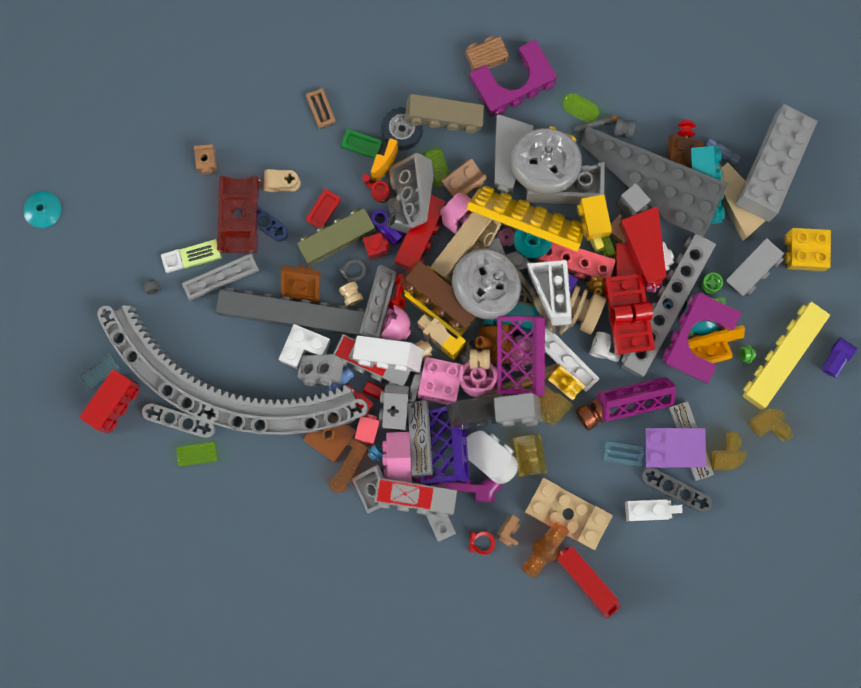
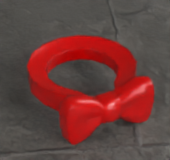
M486 531L470 532L469 552L475 551L478 554L487 555L494 550L495 539L493 535ZM482 535L487 536L491 543L490 547L485 551H481L474 545L475 539Z

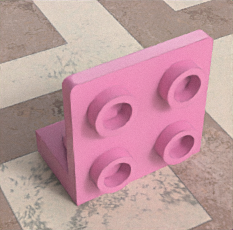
M426 357L418 399L451 406V403L457 400L460 385L459 371L462 364Z

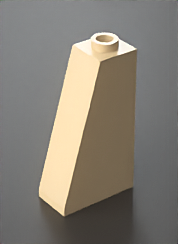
M729 163L724 166L719 165L723 172L722 181L728 183L724 191V198L721 201L740 238L744 241L766 220L735 205L745 180Z

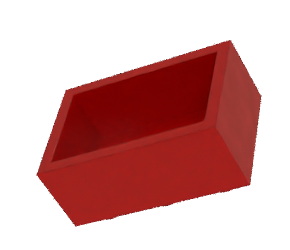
M112 369L79 418L100 432L106 434L109 431L112 432L118 424L116 421L120 415L123 416L129 408L127 405L131 399L134 400L138 396L140 385Z

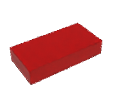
M324 189L305 221L317 229L324 227L342 199L329 190Z

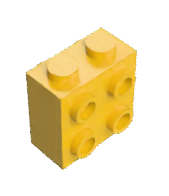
M792 228L788 231V234L785 235L787 252L784 256L787 269L826 271L830 268L831 230Z

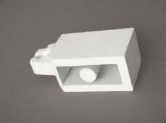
M668 500L625 502L626 521L668 520L672 518V514L682 513V505H671V501Z

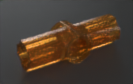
M556 521L544 538H539L535 541L532 548L533 554L522 567V570L535 579L547 562H552L557 558L559 553L558 547L570 531Z

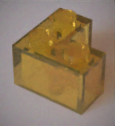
M546 385L544 396H538L541 398L543 421L549 426L551 424L555 426L573 406L560 393L555 394Z

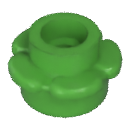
M748 344L740 348L739 358L742 362L751 363L756 357V352Z

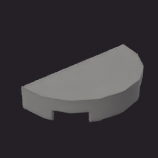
M422 367L420 373L416 372L414 375L408 403L416 401L423 372Z

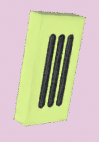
M216 239L179 250L185 269L222 258Z

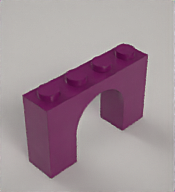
M536 39L519 47L518 55L529 74V80L523 87L516 90L502 88L495 81L487 65L470 73L469 80L490 117L497 116L498 114L501 115L506 111L505 109L511 106L512 108L517 107L522 103V100L526 98L532 99L539 94L538 92L542 90L547 91L555 86L557 76Z
M699 292L695 296L692 295L687 303L689 308L686 313L682 314L679 320L681 325L678 331L675 330L672 334L671 341L673 342L670 348H666L662 358L664 359L663 364L703 383H709L716 365L696 356L691 351L688 344L689 332L700 321H708L728 331H732L741 316V312Z

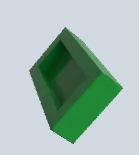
M347 129L341 148L375 159L376 154L380 152L383 141Z

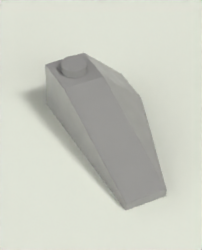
M415 153L389 167L390 184L398 195L397 199L403 206V213L410 228H414L427 221L434 177L432 160L419 153Z

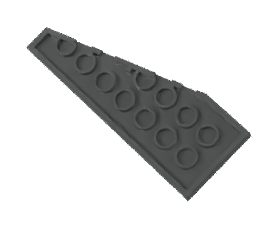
M587 126L580 143L600 162H605V166L629 188L636 183L651 199L649 205L652 208L657 207L659 214L668 222L705 237L726 189L727 182Z

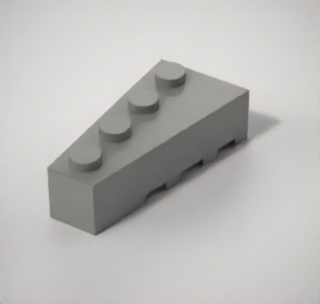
M605 162L593 166H581V171L576 181L559 193L539 194L526 188V201L530 203L579 205L582 198L604 195Z

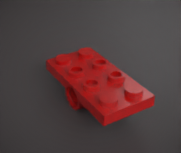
M642 274L604 278L603 282L616 355L655 350L650 323L653 318V309L651 303L646 299Z

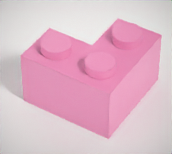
M409 432L386 433V441H383V453L386 452V454H383V466L387 465V468H384V479L412 483Z

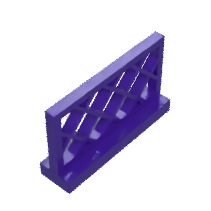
M453 402L451 406L429 410V416L434 418L430 423V433L435 436L431 441V451L436 454L432 459V469L437 474L433 479L426 480V476H420L421 485L429 486L458 480L462 482L470 481L465 408L459 402ZM450 412L449 420L446 423L440 420L441 416L444 413ZM438 421L443 427L436 434L431 429ZM446 429H449L452 435L446 442L441 436ZM439 439L445 444L439 452H436L432 447ZM449 446L453 449V454L447 460L442 454ZM439 458H442L446 463L438 471L433 465ZM451 465L454 468V475L445 476L443 472Z

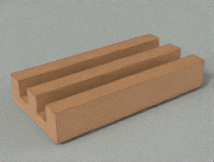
M323 88L305 94L319 130L324 126L328 127L330 124L336 123ZM320 93L331 118L327 120L318 98ZM312 96H314L315 101L317 103V106L319 108V111L324 122L320 123L315 107L311 100Z

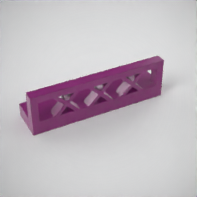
M667 377L598 392L597 399L604 405L603 419L606 422L674 406L676 386ZM669 394L667 401H660L665 395ZM647 399H653L649 405H643ZM633 402L636 403V404L632 407V409L626 410V407H627L630 403H633ZM619 407L614 413L610 414V408Z

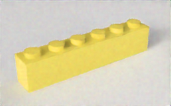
M813 302L807 305L803 304L797 311V314H799L797 319H792L786 327L788 332L785 336L781 335L775 343L778 345L774 351L771 350L765 357L767 361L764 366L760 365L754 373L755 379L752 382L749 381L743 389L745 393L742 397L761 410L770 403L830 317L829 313Z

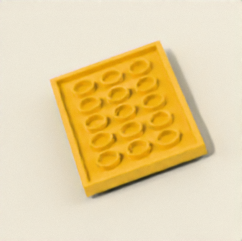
M488 186L480 187L468 204L467 210L578 252L583 237L581 224L583 223L580 221L567 220L565 216L559 213H548L547 209L537 206L535 208L530 206V203L525 200H514L511 195L496 193L493 188Z

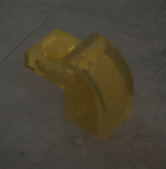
M766 409L758 412L746 422L758 437L764 436L771 429L783 442L790 440L794 436L791 433V427L786 422L781 421L787 415L777 409Z
M730 431L727 433V451L711 452V467L713 471L733 470L744 462L747 451H739L742 445L739 432Z

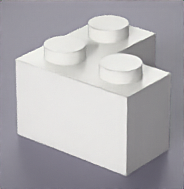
M294 324L279 357V361L299 370L302 356H305L306 352L312 355H326L331 341L327 337Z

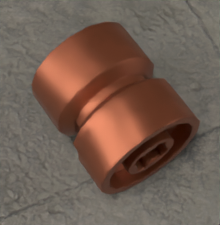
M597 398L590 401L589 406L583 405L575 410L587 431L597 427L598 422H605L603 419L604 405Z

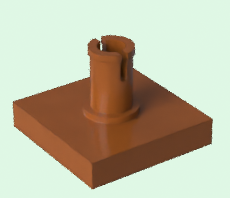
M304 264L300 265L299 268L283 265L281 269V298L290 297L294 300L303 299L319 303L321 271L311 270L309 265H306L304 269Z
M505 324L502 325V328L509 333L513 329V325ZM497 325L479 327V336L475 340V345L477 348L490 350V363L497 365ZM508 338L502 342V348L507 353L512 348V342ZM507 357L502 364H512V361Z
M333 413L329 417L332 424L336 423L339 419ZM345 424L335 428H326L322 431L308 433L303 440L335 463L355 436L356 430Z

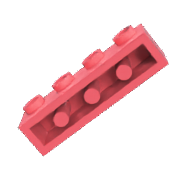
M552 242L547 254L535 259L536 263L567 260L568 273L574 274V277L580 280H585V278L591 280L593 276L598 277L600 275L603 278L611 277L616 261L615 259L580 248L577 252Z

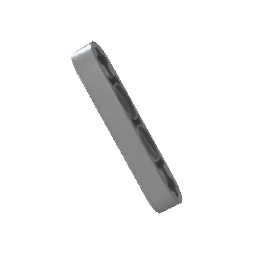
M147 404L142 409V415L146 420L196 436L211 438L216 431L215 425L156 404ZM152 407L158 413L164 410L160 417L152 415L151 418H149L150 414L147 411L151 410ZM173 413L175 415L174 422L166 423V414ZM187 418L193 421V426L190 429L183 427V422ZM197 424L203 427L209 424L211 432H207L206 435H204V431L201 429H197V432L194 431L197 428Z

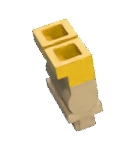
M424 314L417 322L418 327L423 331L424 338L426 340L431 339V342L453 361L462 349L465 348L466 340L461 336L457 339L451 336L436 317L432 320Z

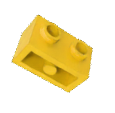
M598 195L582 198L579 205H577L579 217L582 216L583 224H581L583 235H586L587 240L610 236L612 228L605 196Z

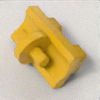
M561 364L556 366L547 377L552 384L571 400H574L576 395L585 388V385Z

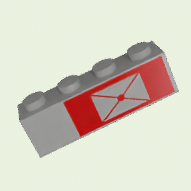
M342 334L334 355L344 362V366L347 363L354 366L353 370L362 374L366 371L371 374V378L381 382L382 379L388 381V385H406L412 371H398L391 367L383 369L376 367L377 365L370 364V366L359 365V361L353 359L356 340Z
M378 478L374 503H377L379 508L389 509V506H395L398 511L409 512V509L417 510V514L428 515L429 512L437 513L436 517L448 518V515L452 516L454 514L457 491Z

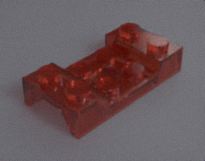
M257 175L249 178L234 179L219 176L217 251L220 253H258L257 206L260 179ZM236 209H241L243 212L240 218L233 217V212Z

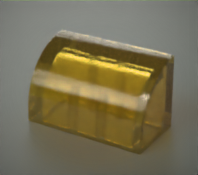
M541 435L513 438L515 457L518 462V476L523 477L547 473Z

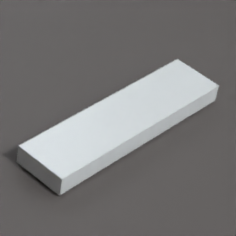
M545 325V352L558 365L561 364L585 385L583 390L587 392L600 378L556 334H552L547 325Z

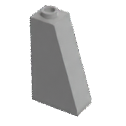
M499 114L496 119L494 188H497V191L507 194L508 192L512 193L516 182V177L511 167L512 150L516 142L524 134L532 131L534 126Z

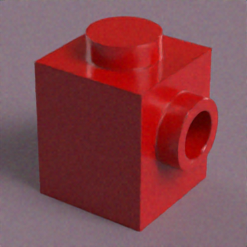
M381 233L363 238L370 261L388 255L387 248H390L386 237H382Z

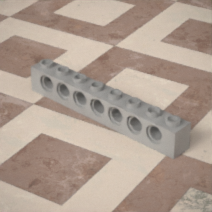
M695 234L692 238L688 237L684 244L685 252L678 255L675 261L677 264L675 270L671 269L666 277L669 280L667 285H662L657 294L659 296L657 303H652L653 318L650 323L655 350L645 351L644 359L637 358L635 353L624 354L621 362H623L621 368L641 379L645 376L716 246L715 243L698 234ZM689 253H696L698 260L691 259ZM681 268L687 269L689 276H683L680 271ZM673 284L680 287L679 293L672 290ZM663 301H670L672 303L671 309H665L662 304ZM654 317L661 318V326H657L654 323Z

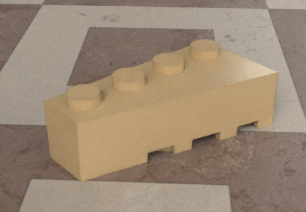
M472 212L432 264L431 268L452 284L453 272L459 260L473 250L484 249L486 246H490L501 223Z

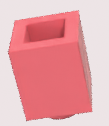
M366 414L365 417H360L355 440L375 444L380 421L376 420V416Z

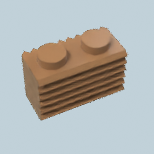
M495 36L488 37L484 43L479 45L478 43H473L468 46L465 53L472 71L484 65H487L488 69L507 62L509 58L501 36L496 38Z

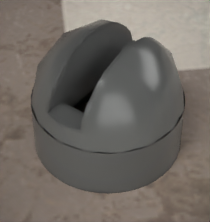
M151 279V281L147 280L144 283L146 295H153L160 291L156 280Z

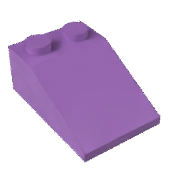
M646 428V468L706 467L705 428Z

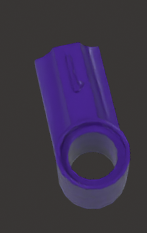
M381 209L374 211L371 217L374 227L395 246L406 234L387 226L389 216L386 211ZM378 216H383L385 222L379 224L375 219Z
M842 337L835 342L831 348V354L821 368L824 373L834 378L838 376L845 363L857 351V347Z

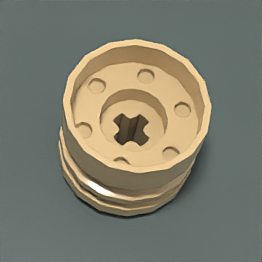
M576 285L570 293L573 323L570 327H573L577 320L581 321L579 330L591 335L603 310L606 297L594 293L591 299L588 300L586 299L588 290L585 289L582 296H578L580 287Z

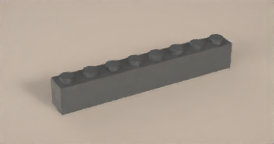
M233 288L219 290L216 313L220 316L291 327L295 324L310 330L355 337L364 336L359 332L366 309L357 308V311L349 310L350 307L338 305V308L330 307L331 304L323 302L315 305L309 300L301 299L300 302H296L290 297L277 299L271 294L257 296L255 292L244 291V293H238Z

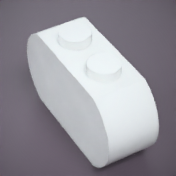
M484 431L471 433L467 437L468 460L495 483L502 484L510 481L518 469L517 459L512 455L514 451L506 444L502 447L499 444L500 440L492 433L490 435H487Z

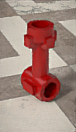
M398 274L395 278L396 290L394 297H390L388 308L394 310L393 305L399 308H404L405 299L402 297V283L399 281L403 277L402 274Z

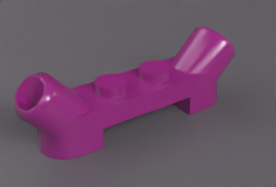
M426 475V480L433 479V476ZM412 476V479L414 480V482H415L416 484L421 485V478H420V477H415V478H414V477ZM487 477L478 485H473V481L470 480L467 482L461 481V483H453L452 481L429 486L456 490L457 492L475 493V501L494 503L495 493L503 487V483L497 484Z

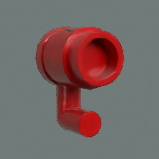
M368 174L363 175V183L371 189L374 201L378 203L386 202L390 198V190L387 183L383 181L374 183Z

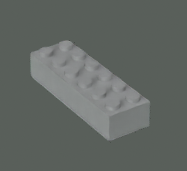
M785 104L775 113L735 205L768 222L778 214L818 121Z

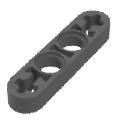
M647 468L641 474V480L644 484L698 512H707L712 508V500L709 496L655 468ZM652 471L653 477L659 479L660 476L663 477L659 481L658 487L655 485L657 481H647L648 477L645 476L646 473L649 474ZM665 480L672 482V490L665 491L662 485ZM687 489L690 492L688 500H683L680 497L681 490ZM695 494H697L696 499H705L707 507H702L701 509L700 504L696 501L693 502V505L690 502H692Z

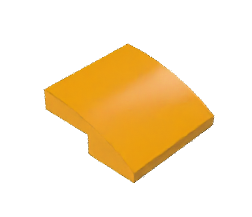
M389 139L384 156L376 154L371 170L373 182L379 181L388 172L389 167L392 166L398 153L397 140Z

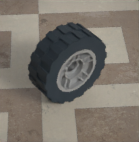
M402 107L394 108L388 112L383 118L381 128L383 139L387 145L389 139L397 140L399 151H407L410 148H414L420 142L423 126L422 124L415 126L410 122H405L406 108ZM399 127H406V130L401 132L399 131Z

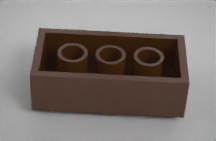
M421 261L414 262L399 280L404 290L409 293H415L417 295L416 299L424 305H430L432 307L431 311L439 317H445L447 319L446 323L454 329L467 328L475 317L460 305L454 294L453 287Z

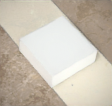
M179 249L161 254L166 273L184 268Z

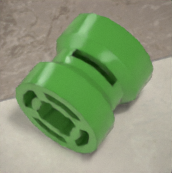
M718 273L707 274L700 284L702 291L709 295L716 293L722 287L723 279Z

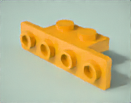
M744 325L735 326L732 331H713L707 335L695 336L688 340V344L696 356L712 364L732 359L733 354L728 342L744 338L745 327Z

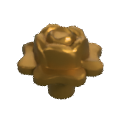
M601 275L598 277L593 276L587 282L588 292L605 295L604 278Z

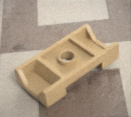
M542 478L537 491L524 512L592 550L596 549L613 516L545 478ZM566 508L573 511V517L570 520L563 517L562 513Z

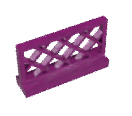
M546 315L497 317V394L534 393L536 396H544ZM502 320H510L515 327L507 333L502 328ZM524 321H533V329L527 334L520 325ZM517 328L525 335L519 343L510 336ZM506 338L515 345L508 353L502 348V342ZM526 338L533 343V348L528 353L520 346ZM516 348L525 355L518 363L510 356ZM507 357L515 364L508 372L502 367V362ZM526 358L533 363V367L528 372L519 365ZM516 367L525 374L518 382L510 375ZM506 377L515 384L511 389H502V381ZM528 377L533 382V389H524L520 383Z

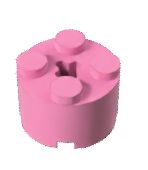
M457 193L440 211L444 226L455 234L472 213V211L467 210L472 198L461 193Z

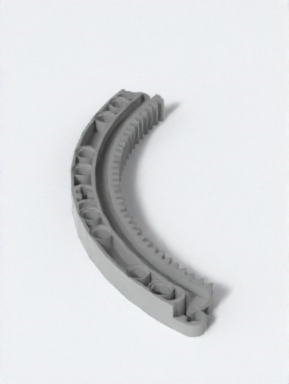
M105 305L99 308L97 312L98 319L109 341L139 379L161 398L180 410L208 423L236 431L262 435H295L339 427L363 417L368 412V404L361 399H355L353 390L346 385L343 386V391L337 388L336 394L333 391H329V396L322 393L321 397L314 395V400L308 396L307 400L300 398L298 402L297 399H292V401L285 399L284 403L282 400L275 401L270 399L268 402L266 399L246 398L245 396L225 392L217 387H211L210 384L198 380L199 378L180 368L179 364H175L174 360L169 359V355L164 354L165 351L160 349V345L154 343L155 339L150 337L151 334L146 332L147 328L142 326L143 321L138 319L139 314L134 313L136 311L135 307L124 305L122 309L116 311L114 308ZM106 310L111 312L109 318L115 321L109 322L108 318L103 317ZM123 334L124 340L119 344L118 336ZM136 352L137 359L132 362L130 357L132 353ZM168 386H171L173 389L170 396L166 395V388ZM190 398L192 405L186 408L185 400ZM357 403L364 405L362 413L358 411L352 412L351 409H355ZM205 411H211L215 413L216 416L212 417L209 414H205ZM332 413H337L339 419L336 423L332 424L329 417ZM237 417L242 418V425L240 427L235 426V419ZM310 418H314L316 421V425L312 429H309L307 426V421ZM263 420L265 422V428L262 431H259L257 428V423Z

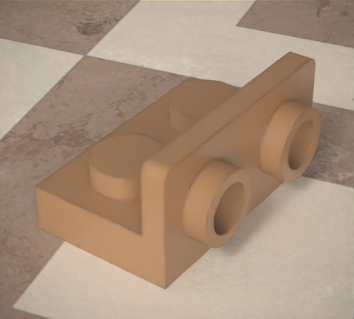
M469 158L440 181L450 196L454 198L457 193L468 196V192L473 188L481 187L487 177L481 173L473 159Z
M508 515L497 533L500 536L499 541L510 547L511 545H518L519 542L509 535H514L519 528V518L514 515Z

